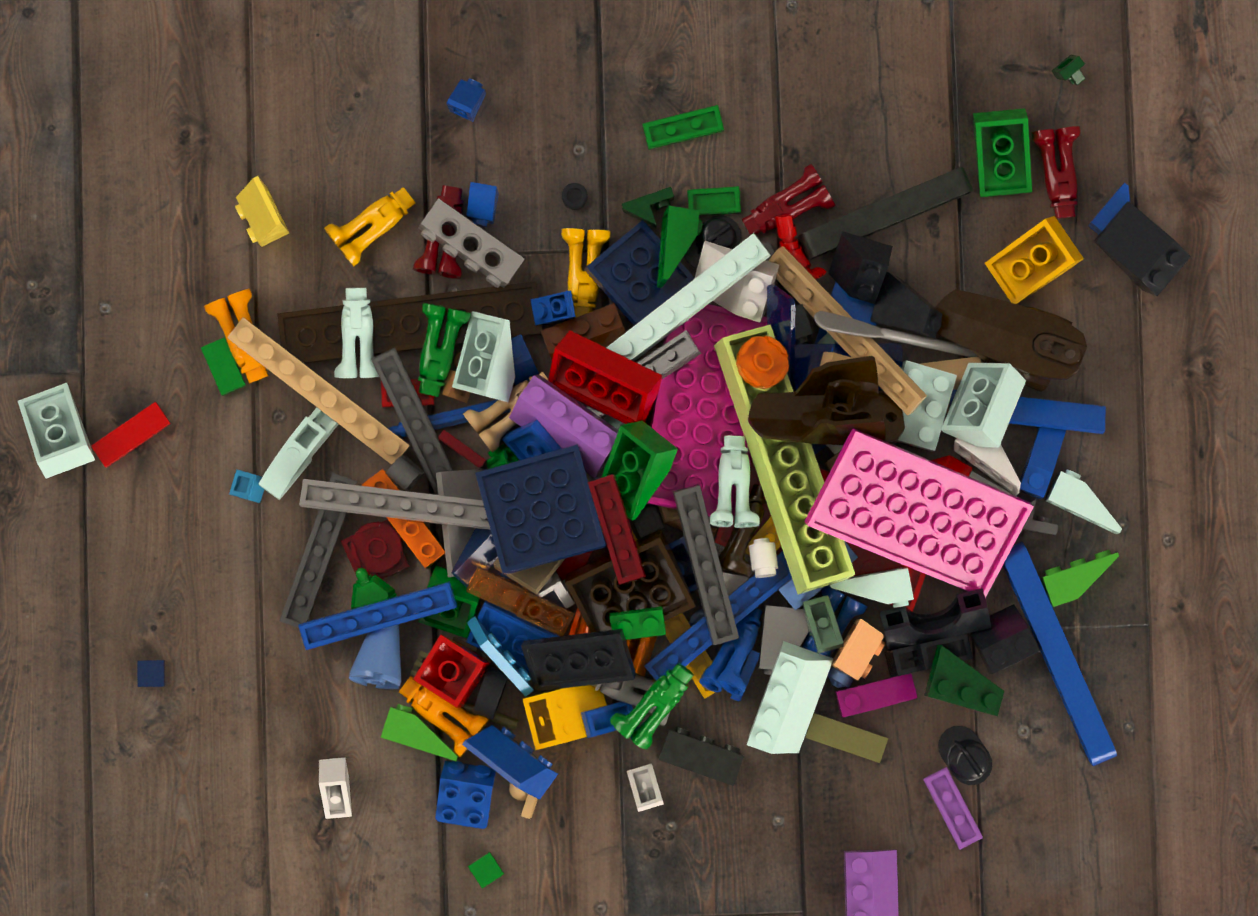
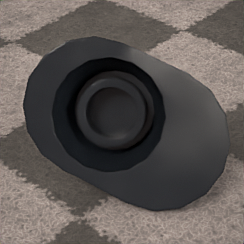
M717 215L707 219L702 223L701 234L696 236L684 255L687 262L695 268L698 267L705 241L734 249L741 240V230L738 224L732 218L724 215Z
M953 726L945 730L938 742V748L941 758L950 771L961 783L966 785H977L984 782L991 773L992 758L981 740L971 729L964 726Z

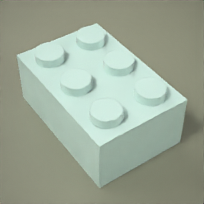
M906 360L902 363L901 369L927 396L913 413L907 416L903 412L905 429L901 437L896 441L932 452L935 451L957 375Z

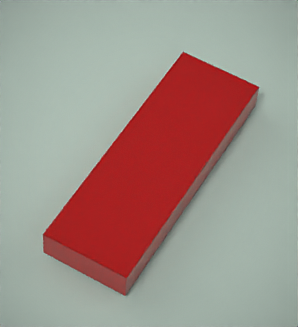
M154 402L91 445L104 467L107 468L169 426L171 422L158 403Z

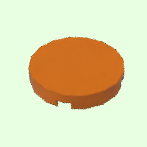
M752 337L741 346L737 353L736 365L738 372L746 383L755 388L766 389L774 387L785 378L789 370L787 350L779 341L772 337Z

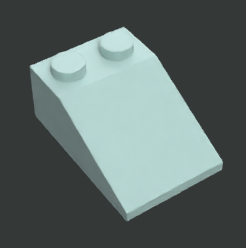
M472 311L452 387L509 402L515 379L510 321Z
M67 383L18 401L37 464L45 478L95 460L89 439Z

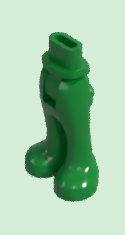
M423 303L422 312L428 318V326L420 357L419 373L421 376L418 377V381L421 382L418 392L439 397L441 386H445L444 380L448 376L452 364L459 329L463 324L469 322L472 313L453 308L448 309L443 343L438 348V338L447 307Z
M680 663L672 670L668 669L666 675H662L651 685L630 713L627 715L615 713L610 718L611 724L625 738L629 739L631 737L632 742L636 746L648 749L653 742V733L667 714L680 702V698L683 696L684 691L689 688L688 682L693 678L694 674ZM656 706L652 714L639 727H637L639 723L642 721V719L645 717V715L648 713V711L652 707Z

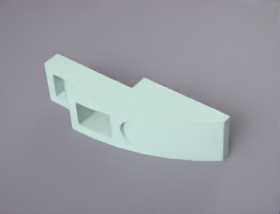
M316 408L309 417L306 416L289 437L263 475L259 486L280 500L311 463L312 456L339 424Z

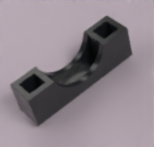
M982 588L956 594L954 601L947 608L933 614H917L910 611L906 606L879 612L888 651L991 628L988 606Z

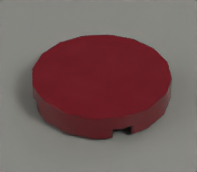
M371 522L360 527L353 536L350 545L351 556L356 565L360 568H365L367 572L373 574L386 573L395 568L401 560L403 553V543L399 533L389 524L382 522Z

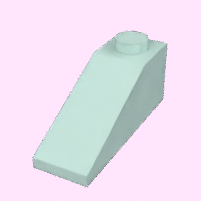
M1068 469L1065 473L1062 471L1058 472L1046 497V502L1114 534L1121 532L1122 528L1089 486L1079 480L1081 475Z
M907 567L853 576L845 581L830 585L833 589L885 604L893 603V608L909 605L908 600L914 599Z

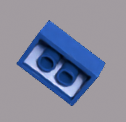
M491 725L463 742L462 745L516 788L539 800L558 775L557 772L551 769L552 762L542 755L537 758L532 754L535 750L524 741H521L519 744L514 740L516 735L504 726L500 730Z

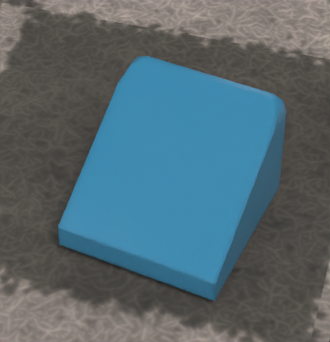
M236 469L229 495L260 503L264 489L259 486L262 477Z

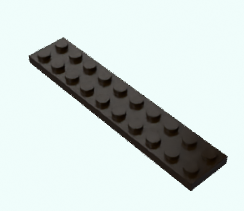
M537 282L506 285L505 288L494 286L370 302L368 305H370L373 318L374 355L382 354L392 348H396L397 352L423 349L428 326V318L422 312L423 303L447 307L440 329L438 347H441L443 343L449 308L469 313L473 311L509 320L511 338L520 334L522 336L542 334V325H535L531 299L539 298ZM345 305L277 313L281 347L303 364L342 359L341 318ZM469 322L460 327L455 345L464 343ZM358 336L355 339L356 357H360V338Z

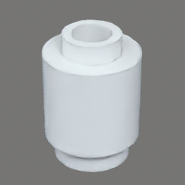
M769 538L753 540L754 544L749 546L751 568L752 572H755V577L766 578L775 576L776 569H778L775 543L770 542Z

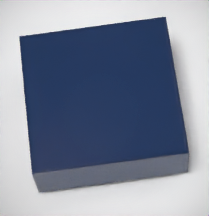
M165 660L137 661L138 687H164Z

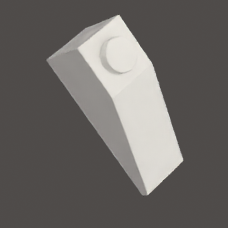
M956 438L954 442V451L1013 495L1017 496L1019 494L1021 482L1001 444L999 448L977 447Z

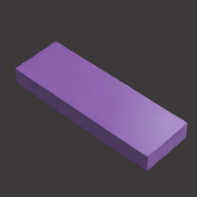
M947 767L923 778L959 850L982 839L983 836Z

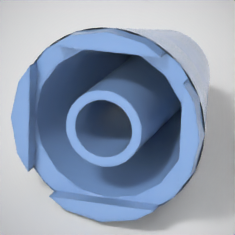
M399 624L367 633L349 672V679L364 686H367L368 683L374 684L379 689H399L401 684Z

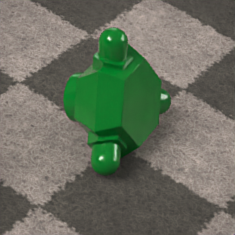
M358 568L356 570L358 580H356L357 583L353 584L351 609L397 596L395 589L377 575H369L365 568Z

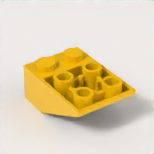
M591 685L569 687L524 698L523 703L535 750L587 737L581 712L607 706L604 694L600 689L596 691L595 687Z

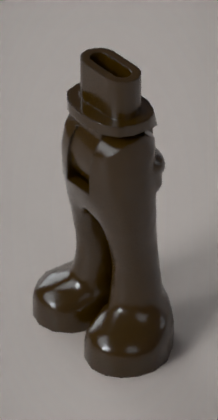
M754 484L749 494V506L751 512L759 515L761 523L764 515L762 505L766 504V500L763 499L764 493L761 485ZM758 526L733 528L724 550L718 556L721 568L740 575L751 576V565L745 561L744 556L746 548Z

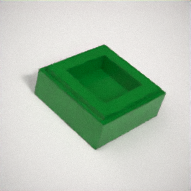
M491 852L468 866L481 888L486 887L505 874Z

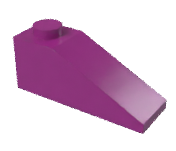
M911 673L835 691L841 717L918 698Z

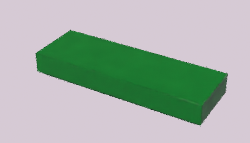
M718 105L642 124L648 150L724 131Z

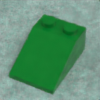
M1025 108L973 113L980 197L1031 193L1029 127Z
M644 421L620 425L601 477L615 475L627 517L631 520L637 518L667 476L678 448Z

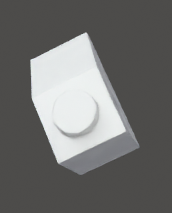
M346 758L319 760V787L325 818L352 817Z

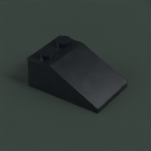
M1128 201L1094 240L1142 291L1155 296L1162 292L1191 257L1171 236Z

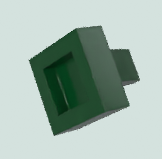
M1070 55L1056 66L1052 73L1059 80L1066 81L1068 79L1072 85L1074 83L1079 85L1085 80L1080 71V68L1085 63L1080 56Z

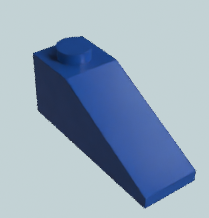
M1038 428L1020 477V492L1038 499L1044 498L1066 430Z

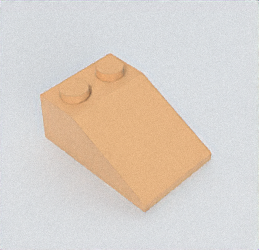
M855 620L843 641V647L839 648L834 656L831 666L856 681H859L861 677L865 679L873 666L869 664L874 654L879 656L886 642L882 641L885 635L864 620Z

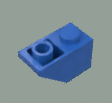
M571 291L531 299L535 325L558 323L576 317Z

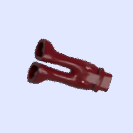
M1080 126L1060 128L1055 130V133L1054 129L1031 132L1033 142L1039 146L1041 151L1045 185L1048 197L1052 202L1050 208H1054L1056 219L1076 217L1074 205L1078 203L1073 200L1077 198V177L1073 162L1072 145L1080 136ZM1055 136L1060 155V171L1057 169L1055 160Z
M809 164L804 168L803 175L798 181L764 200L755 210H750V215L741 220L750 235L753 233L757 235L760 232L765 234L766 229L770 231L777 228L775 216L792 215L793 220L814 207L821 206L828 210L836 205L825 185L817 188L798 202L788 205V202L796 196L823 184L814 166Z
M443 185L441 196H437V200L439 198L463 215L462 205L464 201L461 200L463 189ZM451 225L442 226L443 234L449 237L455 235V230ZM427 240L423 255L413 264L414 271L429 275L436 273L439 243L437 241L430 242ZM444 251L438 269L440 276L450 279H461L462 269L456 262V257L454 258Z

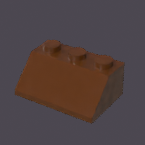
M615 303L541 331L551 360L553 359L555 347L569 330L603 347H608L626 333Z

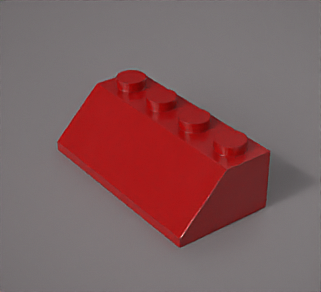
M569 330L554 349L548 381L572 398L628 424L637 421L645 422L658 395L662 375Z

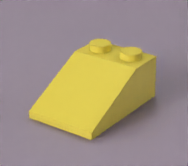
M258 176L254 177L236 196L239 204L235 208L242 220L247 219L250 228L246 230L252 242L258 241L259 245L263 247L289 234V231L267 186Z

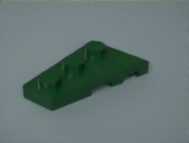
M938 645L924 696L998 716L1004 690L945 647Z

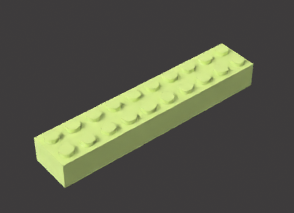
M770 324L723 337L714 345L797 594L799 595L845 581L854 576L855 572L844 540L809 527L804 522L824 484L812 445L810 443L762 438L753 430L748 422L751 405L758 394L793 392L788 374L774 387L761 389L746 383L738 372L736 365L737 353L745 342L756 336H769L775 339Z

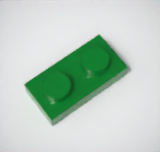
M662 606L610 613L611 629H623L626 640L666 635Z

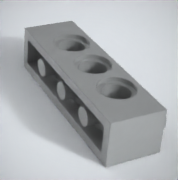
M439 198L418 227L425 239L430 242L437 241L443 245L442 249L444 252L454 258L458 256L465 261L464 265L468 269L476 273L480 271L487 276L485 278L486 281L497 288L499 286L505 288L524 261L522 256ZM451 225L455 230V235L450 237L444 235L442 226ZM465 240L474 241L476 250L473 252L467 251L463 246V242ZM485 256H495L498 260V265L495 267L487 265Z

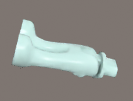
M346 288V300H342L345 306L343 307L341 318L342 361L335 368L334 377H358L355 353L356 336L360 338V378L379 377L371 360L374 357L373 318L370 305H368L370 299H367V289Z
M724 436V447L720 448L721 457L718 469V505L716 511L710 515V524L718 527H730L733 525L731 490L732 485H735L736 507L734 527H757L760 524L759 515L751 512L749 506L750 463L747 455L748 448L745 447V437Z

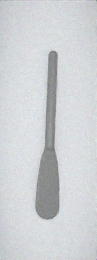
M825 311L816 312L814 315L816 324L827 331L862 337H881L887 340L953 354L977 357L973 351L956 343L886 328L881 329L863 321Z

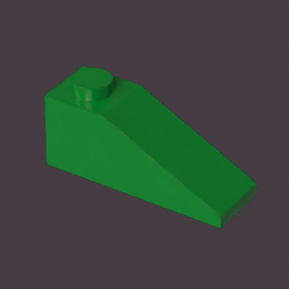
M668 206L663 213L657 288H662L696 236L701 234L702 220H699V210Z

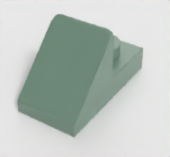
M829 596L803 602L809 635L813 637L817 653L843 647L844 643Z

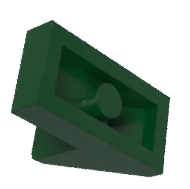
M668 187L622 203V210L624 213L657 228L651 208L655 207L656 210H660L670 206V201L674 200L672 188Z

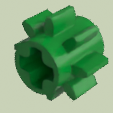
M503 444L493 453L491 450L488 451L490 458L486 462L487 468L491 469L519 461V459L509 447L506 448Z

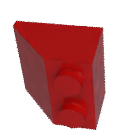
M441 634L413 680L456 708L464 707L491 662Z

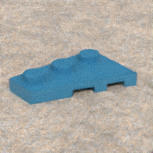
M475 616L471 618L467 624L480 648L525 697L534 691L529 682L532 678L525 668H518L515 664L517 661L508 650L504 651L501 648V643L495 635L489 633Z

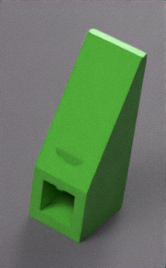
M1109 549L1094 554L1095 560L1086 562L1085 558L1070 562L1071 568L1062 571L1060 566L1045 570L1046 576L1040 577V580L1052 607L1078 599L1119 557L1118 552L1111 554Z

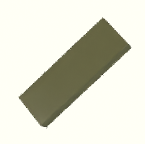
M813 713L805 735L807 739L878 763L881 762L888 741L886 737Z

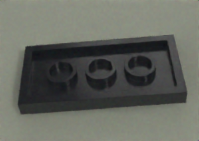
M623 629L525 640L521 645L535 691L634 680L636 676Z

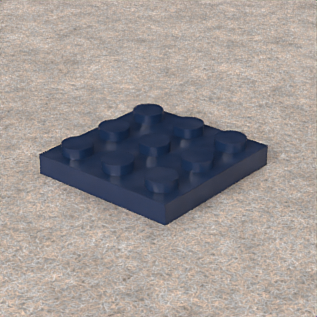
M643 220L584 269L634 326L694 280L693 275L680 262L662 288H657L661 240Z

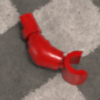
M792 215L775 216L778 238L782 239L779 241V246H784L815 280L824 276L827 271L823 268L815 267L810 269L811 263L803 253L802 246L798 244V239L794 238L797 235L796 225L793 224Z

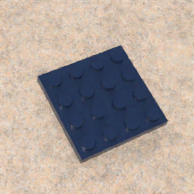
M578 444L475 473L503 575L606 547Z

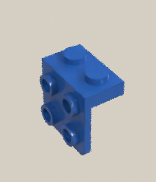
M444 761L439 785L436 820L443 823L485 829L488 825L496 771L484 765L476 766L463 764L459 761Z

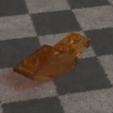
M477 567L466 589L468 593L508 610L517 617L559 636H564L574 616L573 612L545 597H539L538 594L536 595L527 588L480 567Z

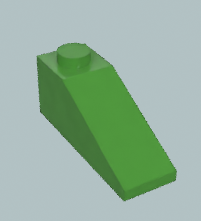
M398 704L397 708L390 707L381 738L458 761L459 757L453 752L454 750L417 714L412 713L413 708Z

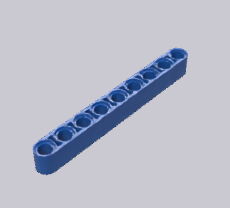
M1022 541L1014 544L1003 564V568L1090 764L1096 766L1116 757L1115 747L1030 555Z

